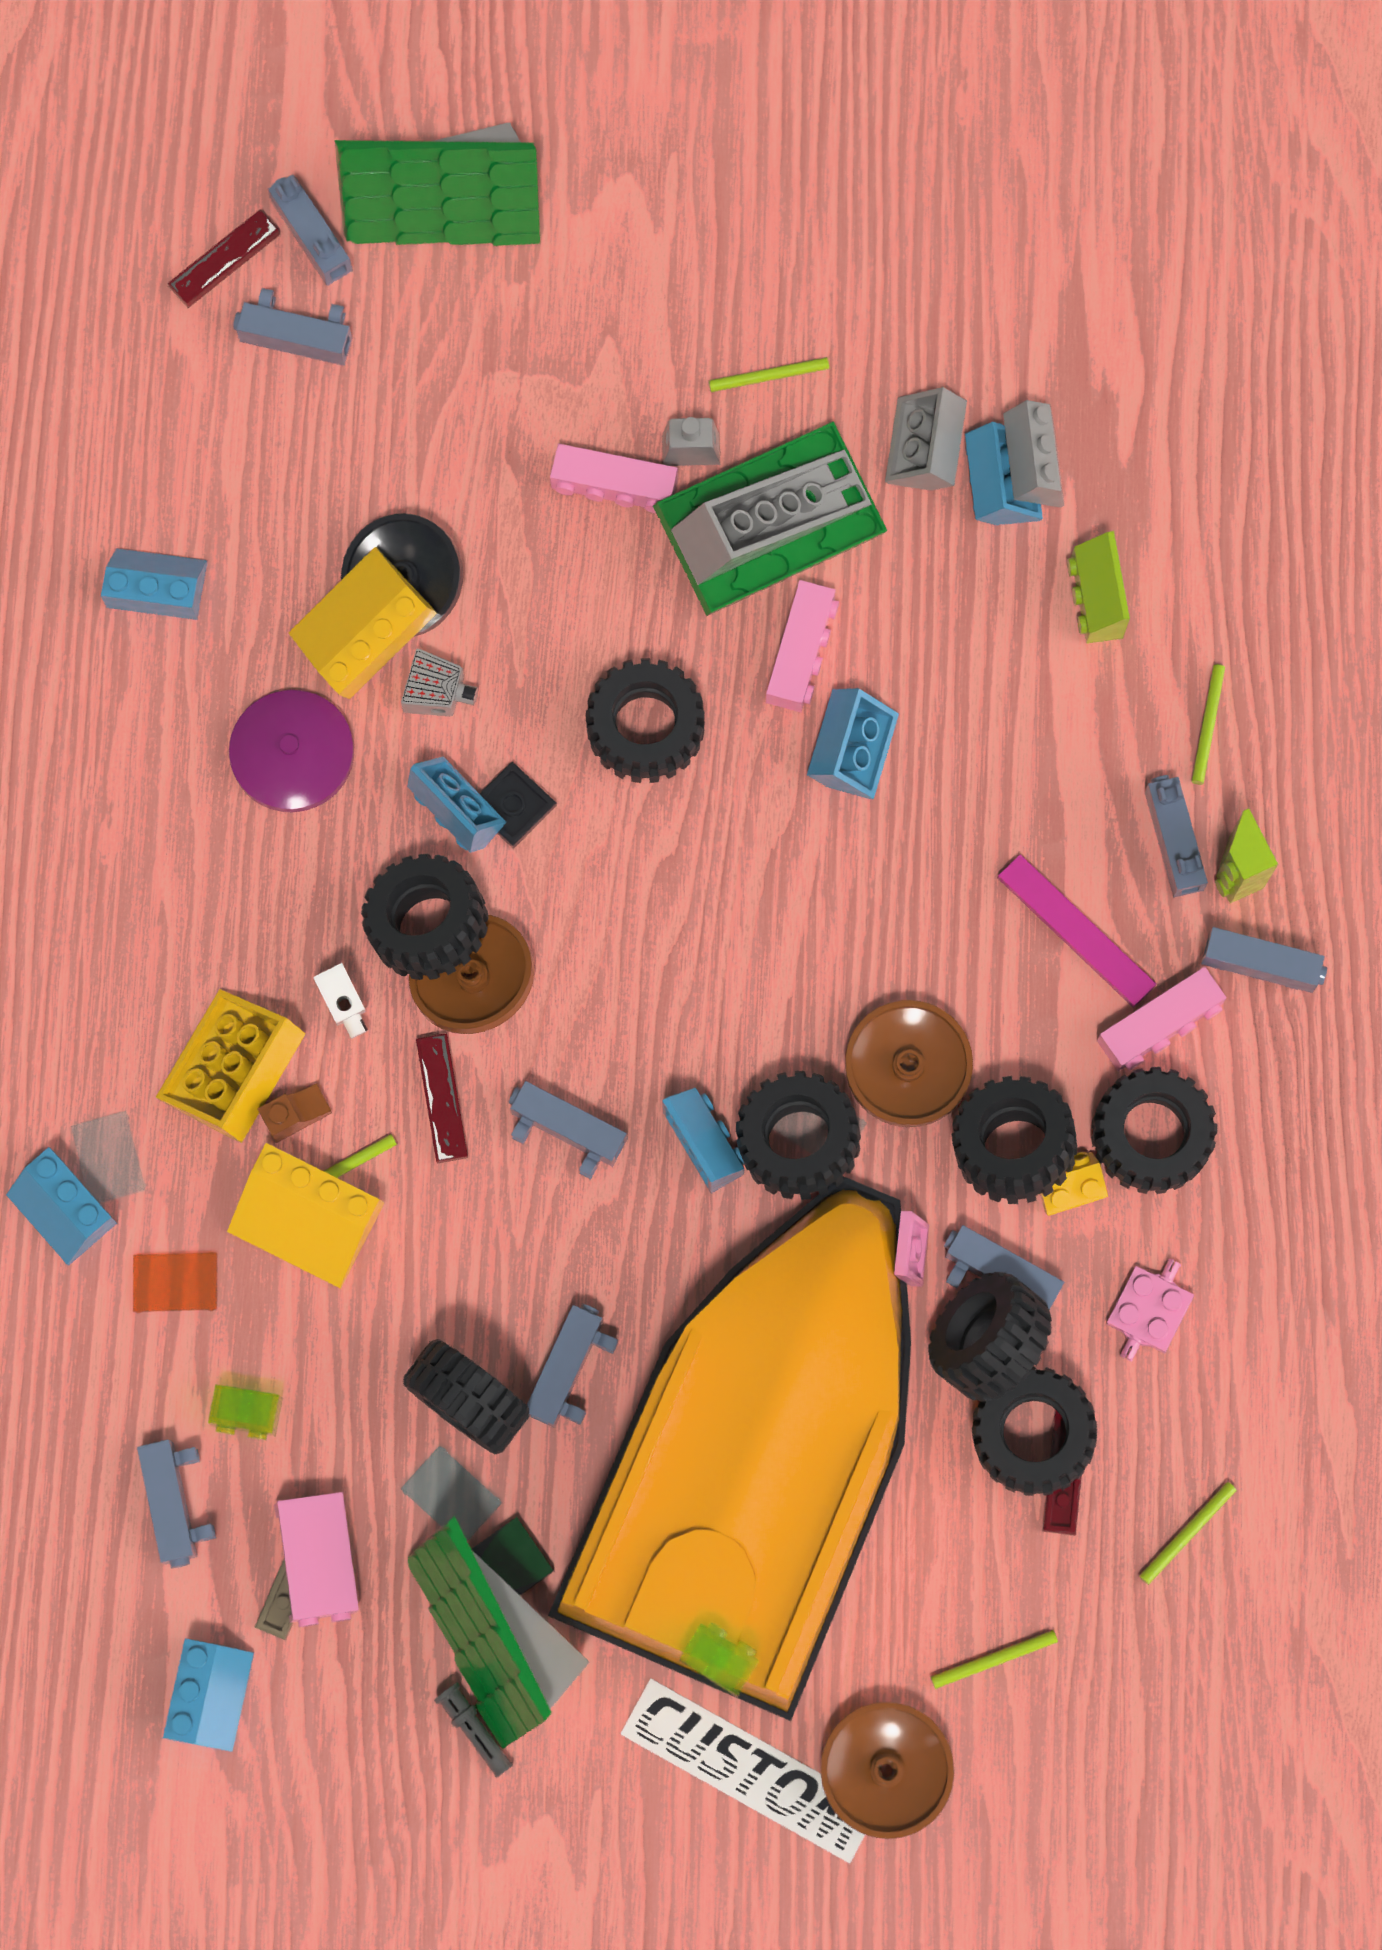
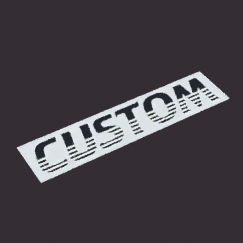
M650 1678L621 1732L622 1736L849 1864L851 1863L865 1834L852 1829L833 1811L825 1796L819 1772Z

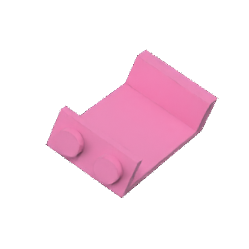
M343 1492L277 1501L274 1507L276 1518H279L292 1612L289 1616L290 1623L298 1622L299 1627L318 1625V1619L331 1617L332 1622L351 1620V1614L359 1611Z

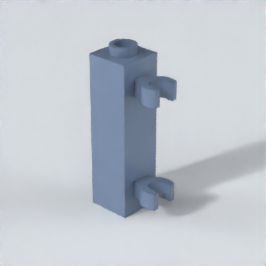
M294 174L275 181L272 187L268 189L271 203L325 284L328 286L352 272L350 258Z
M262 288L258 305L244 302L242 311L237 312L235 315L233 328L237 331L240 342L345 366L352 335L350 327L343 325L346 315L343 313L344 306L332 304L328 321L273 309L276 297H273L274 291Z
M1168 775L1156 777L1151 780V783H1148L1145 796L1173 898L1204 891L1208 882L1179 777L1169 778Z
M1212 927L1208 934L1201 963L1215 969L1226 970L1310 993L1314 992L1318 984L1323 985L1327 973V967L1322 966L1325 957L1323 955Z
M525 1081L522 1088L517 1086L509 1099V1104L512 1105L510 1108L512 1115L520 1119L511 1134L513 1136L512 1139L524 1144L533 1126L588 1154L579 1169V1174L589 1179L593 1177L600 1161L613 1167L628 1140L627 1133Z
M962 1225L959 1232L952 1230L944 1244V1247L949 1249L945 1258L956 1263L946 1283L955 1288H958L967 1270L979 1277L986 1273L1006 1272L1015 1276L1047 1303L1048 1309H1050L1065 1283Z
M582 1304L580 1308L572 1306L527 1404L530 1409L529 1417L553 1428L556 1427L560 1416L577 1424H582L586 1411L568 1404L569 1396L592 1346L595 1345L613 1354L618 1344L617 1339L599 1332L603 1319L598 1316L600 1311L586 1304Z
M169 1439L139 1446L137 1450L160 1561L165 1565L170 1564L171 1569L190 1565L189 1559L198 1557L195 1543L216 1539L214 1525L212 1524L194 1529L191 1528L179 1466L200 1462L198 1449L193 1447L176 1452L174 1442Z

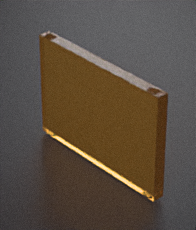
M217 1252L133 1255V1312L217 1310Z

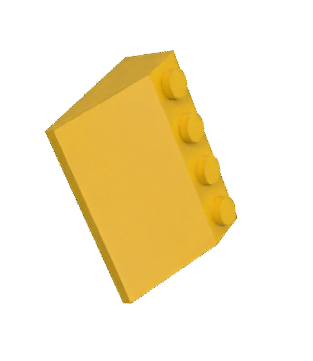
M374 547L288 634L318 673L338 695L351 699L437 612L379 549Z
M219 989L156 1095V1098L215 1131L242 1143L259 1115L257 1108L266 1103L306 1033L286 1017Z
M265 1143L251 1170L227 1232L341 1289L384 1202Z

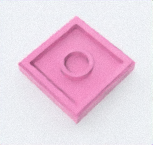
M901 1211L894 1275L910 1286L921 1287L924 1278L929 1225L912 1211Z

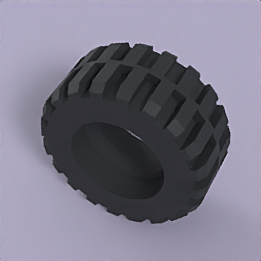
M641 658V664L633 665L632 660L623 662L622 669L618 670L614 666L607 671V678L605 680L600 678L595 684V692L590 693L587 701V734L594 755L600 757L601 764L607 770L610 768L614 769V774L622 779L625 775L631 776L632 782L641 783V778H650V783L659 782V776L666 775L667 779L676 776V770L679 767L684 770L690 764V758L697 755L700 750V742L704 737L703 700L701 694L696 692V685L692 679H685L684 671L677 666L671 670L668 668V662L659 660L657 665L650 664V658ZM638 698L660 700L673 711L675 717L674 728L667 737L653 744L633 743L618 732L616 717L620 709L630 701Z
M419 854L417 859L409 856L403 858L402 863L396 866L394 863L386 868L387 872L383 876L379 874L373 880L374 888H368L364 897L368 903L362 905L361 915L364 918L362 921L363 930L382 962L388 968H393L395 973L403 977L409 974L411 979L422 980L424 975H427L430 980L440 978V973L446 972L449 975L456 971L455 967L459 964L466 965L471 960L469 955L472 951L477 953L482 944L479 938H484L488 929L485 924L488 921V910L485 907L484 898L468 871H464L462 865L456 861L449 862L445 856L435 855V858L432 859L430 854ZM434 898L450 902V909L446 918L434 930L422 935L400 933L402 920L414 905Z
M1151 1067L1149 1071H1144L1140 1068L1132 1071L1129 1076L1123 1075L1116 1080L1112 1087L1108 1088L1096 1108L1091 1125L1093 1129V1135L1091 1136L1092 1147H1096L1097 1150L1095 1156L1100 1164L1104 1163L1107 1167L1105 1172L1111 1178L1116 1176L1120 1179V1185L1127 1189L1133 1186L1138 1188L1137 1192L1145 1194L1148 1191H1155L1156 1194L1166 1193L1168 1189L1173 1188L1176 1190L1184 1186L1189 1180L1191 1181L1201 1171L1214 1150L1216 1144L1214 1138L1217 1134V1123H1214L1213 1117L1216 1115L1213 1105L1208 1106L1206 1102L1208 1095L1203 1089L1198 1091L1194 1087L1196 1083L1190 1077H1187L1186 1080L1178 1076L1179 1072L1170 1069L1167 1073L1162 1072L1161 1067ZM1143 1103H1156L1167 1107L1178 1117L1184 1134L1182 1143L1174 1154L1163 1159H1153L1141 1155L1132 1148L1124 1133V1123L1127 1115L1134 1107Z
M795 1071V1076L787 1077L786 1072L777 1074L778 1080L771 1083L769 1079H766L760 1083L762 1089L758 1093L752 1090L747 1096L749 1104L741 1105L738 1113L740 1121L736 1122L735 1130L738 1137L736 1141L739 1152L752 1178L758 1185L764 1184L766 1191L772 1194H776L779 1191L782 1197L787 1199H793L794 1194H800L801 1200L811 1199L810 1193L819 1191L820 1196L829 1192L827 1186L833 1183L838 1187L844 1181L843 1174L845 1172L851 1173L855 1166L853 1159L859 1157L861 1134L855 1109L852 1107L847 1094L840 1092L839 1085L832 1080L826 1083L822 1075L813 1073L812 1077L809 1078L806 1077L805 1071ZM797 1112L812 1113L821 1117L828 1126V1137L822 1147L814 1154L805 1158L790 1159L773 1152L769 1144V1135L779 1120Z
M1012 1076L1002 1077L1003 1081L998 1083L990 1080L984 1083L985 1088L980 1091L976 1088L969 1094V1102L966 1100L962 1101L958 1108L959 1115L954 1117L952 1143L958 1167L961 1169L968 1184L973 1183L974 1190L980 1195H985L988 1192L990 1200L1000 1202L1001 1198H1005L1008 1204H1018V1199H1027V1203L1037 1201L1036 1195L1042 1193L1046 1197L1053 1192L1052 1186L1054 1184L1061 1186L1067 1179L1066 1172H1071L1074 1167V1156L1077 1155V1140L1071 1110L1068 1104L1063 1102L1062 1096L1056 1090L1052 1089L1049 1092L1048 1084L1040 1080L1036 1084L1031 1082V1077L1020 1076V1080H1012ZM1008 1122H1028L1039 1127L1045 1134L1042 1143L1035 1151L1017 1159L998 1157L985 1148V1142L989 1135L996 1128Z
M994 1272L983 1274L981 1279H973L966 1288H961L956 1293L957 1296L952 1301L949 1300L944 1307L943 1314L939 1315L935 1322L936 1327L930 1334L931 1343L928 1344L929 1360L935 1373L971 1400L988 1401L992 1398L1004 1396L1006 1391L1015 1389L1020 1380H1025L1029 1376L1031 1368L1034 1365L1037 1366L1041 1359L1042 1351L1047 1348L1049 1343L1047 1337L1051 1335L1052 1319L1047 1303L1012 1274Z
M439 1339L428 1343L403 1378V1385L420 1401L472 1441L494 1455L502 1453L529 1418L530 1409L521 1399L472 1360Z
M1035 1366L1029 1371V1376L1025 1380H1020L1017 1383L1018 1386L1012 1391H1006L1004 1396L979 1402L973 1415L972 1437L979 1462L996 1483L1003 1484L1005 1489L1012 1492L1019 1491L1027 1496H1034V1494H1043L1045 1496L1053 1494V1491L1058 1489L1064 1490L1076 1478L1079 1479L1083 1475L1085 1468L1090 1464L1094 1456L1097 1441V1421L1092 1403L1088 1401L1086 1393L1080 1386L1077 1387L1071 1378L1065 1374L1063 1376L1055 1373V1370L1046 1367L1045 1370H1036ZM1031 1401L1043 1402L1056 1409L1063 1418L1066 1428V1436L1061 1449L1051 1458L1040 1462H1030L1017 1457L1008 1448L1004 1438V1425L1008 1415L1020 1404Z

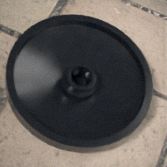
M413 514L388 515L364 527L355 536L346 551L342 563L341 580L374 547H377L437 612L415 636L424 634L437 627L455 607L462 589L463 566L459 551L453 540L435 523Z

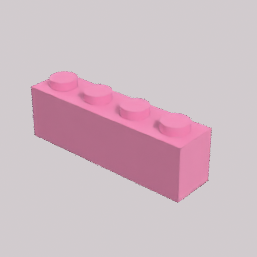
M558 444L550 481L551 488L563 495L577 493L585 495L586 498L593 501H603V499L615 501L617 505L622 507L636 505L645 507L649 512L656 513L653 505L675 494L678 468Z
M802 580L799 581L767 689L766 703L797 712H802L804 703L810 704L814 691V686L810 685L812 675L818 676L823 658L818 657L820 647H827L831 629L826 628L829 618L835 619L839 606V601L834 600L835 589Z
M1203 967L1102 1032L1097 1042L1118 1072L1125 1067L1130 1071L1144 1061L1142 1056L1151 1050L1156 1054L1169 1046L1171 1043L1168 1039L1179 1033L1183 1037L1197 1027L1195 1022L1205 1016L1209 1020L1223 1010L1221 1005L1224 1003L1226 996L1206 967Z

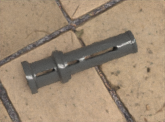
M456 1682L434 1699L436 1704L443 1706L452 1719V1726L462 1729L476 1751L495 1774V1777L498 1778L512 1767L513 1764L475 1715L478 1713L476 1711L477 1708L475 1705L468 1703L459 1690V1683Z

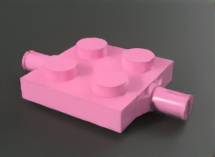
M1168 1259L1161 1275L1151 1274L1136 1266L1107 1322V1325L1121 1331L1128 1339L1120 1354L1125 1359L1130 1348H1132L1127 1357L1128 1361H1133L1140 1345L1150 1346L1165 1354L1194 1298V1294L1179 1288L1173 1282L1181 1264L1175 1262L1171 1272H1169L1174 1263L1172 1259Z

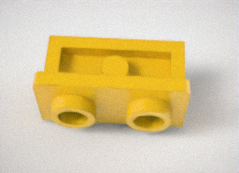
M1078 1152L1074 1156L1075 1164L1072 1171L1066 1172L1067 1179L1061 1186L1054 1184L1052 1186L1053 1192L1046 1197L1042 1193L1040 1194L1047 1216L1108 1197L1100 1162L1092 1152Z

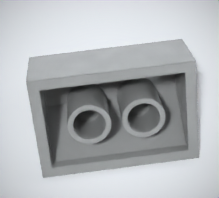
M944 387L898 397L885 478L887 484L931 491L954 486L967 404L965 399Z
M1026 400L1003 413L1014 500L1061 508L1065 504L1050 404Z

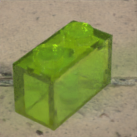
M215 1384L208 1423L216 1427V1433L235 1435V1430L248 1432V1438L266 1441L267 1435L276 1437L283 1398L279 1394Z
M710 1622L708 1627L701 1624L679 1660L738 1697L759 1662L758 1659L754 1658L757 1651L741 1641L737 1645L725 1639L728 1633Z

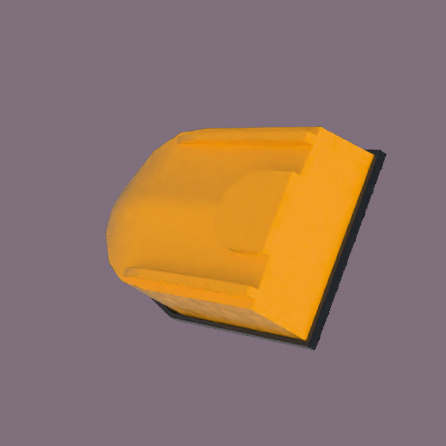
M844 1176V1181L838 1187L833 1183L828 1186V1193L822 1196L820 1194L817 1195L733 1266L666 1341L548 1614L549 1617L788 1721H791L905 1443L911 1334L907 1283L894 1275L901 1201Z

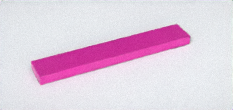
M1021 854L998 875V879L1133 1008L1156 986V983Z

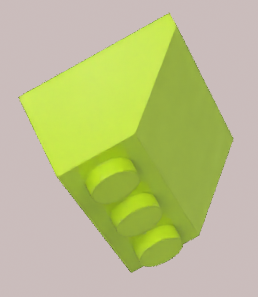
M1110 531L1075 546L1071 558H1067L1069 576H1074L1076 587L1072 588L1073 601L1075 605H1080L1081 616L1077 618L1080 634H1085L1086 644L1123 639L1130 620L1114 531Z
M1249 808L1242 812L1229 837L1216 875L1217 880H1215L1220 895L1222 897L1226 896L1230 904L1263 889L1278 866V862Z

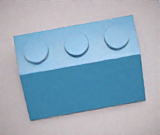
M990 422L966 433V453L969 463L975 519L992 525L1043 520L1041 504L1014 500L1005 425Z
M116 548L105 569L101 598L106 608L197 620L208 562L201 559Z
M859 688L832 689L807 776L828 788L867 799H874L899 713Z
M444 756L416 763L410 768L407 787L414 793V798L435 815V820L440 826L448 829L456 837V842L461 848L470 853L484 849L505 825L506 821Z
M693 1088L662 1100L663 1114L711 1194L744 1175V1162L738 1147L731 1148L726 1139L730 1137V1134L722 1120L715 1121L710 1112L714 1110V1107L705 1093L700 1095L697 1089Z
M50 1147L23 1169L6 1194L68 1266L117 1224Z
M185 1638L163 1738L233 1752L254 1653Z

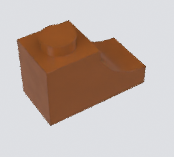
M317 1083L299 1092L288 1095L284 1094L257 1108L276 1143L332 1114Z

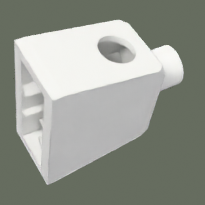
M341 963L314 976L315 983L337 1026L344 1024L351 1039L367 1032L368 1029L361 1017V1014L366 1012L343 964ZM343 999H348L351 1004V1008L347 1011H341L338 1005Z

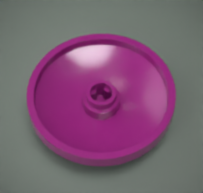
M283 690L260 698L242 713L231 734L229 759L238 784L255 802L275 811L301 812L322 805L342 788L352 769L354 743L349 725L344 716L328 700L307 691Z

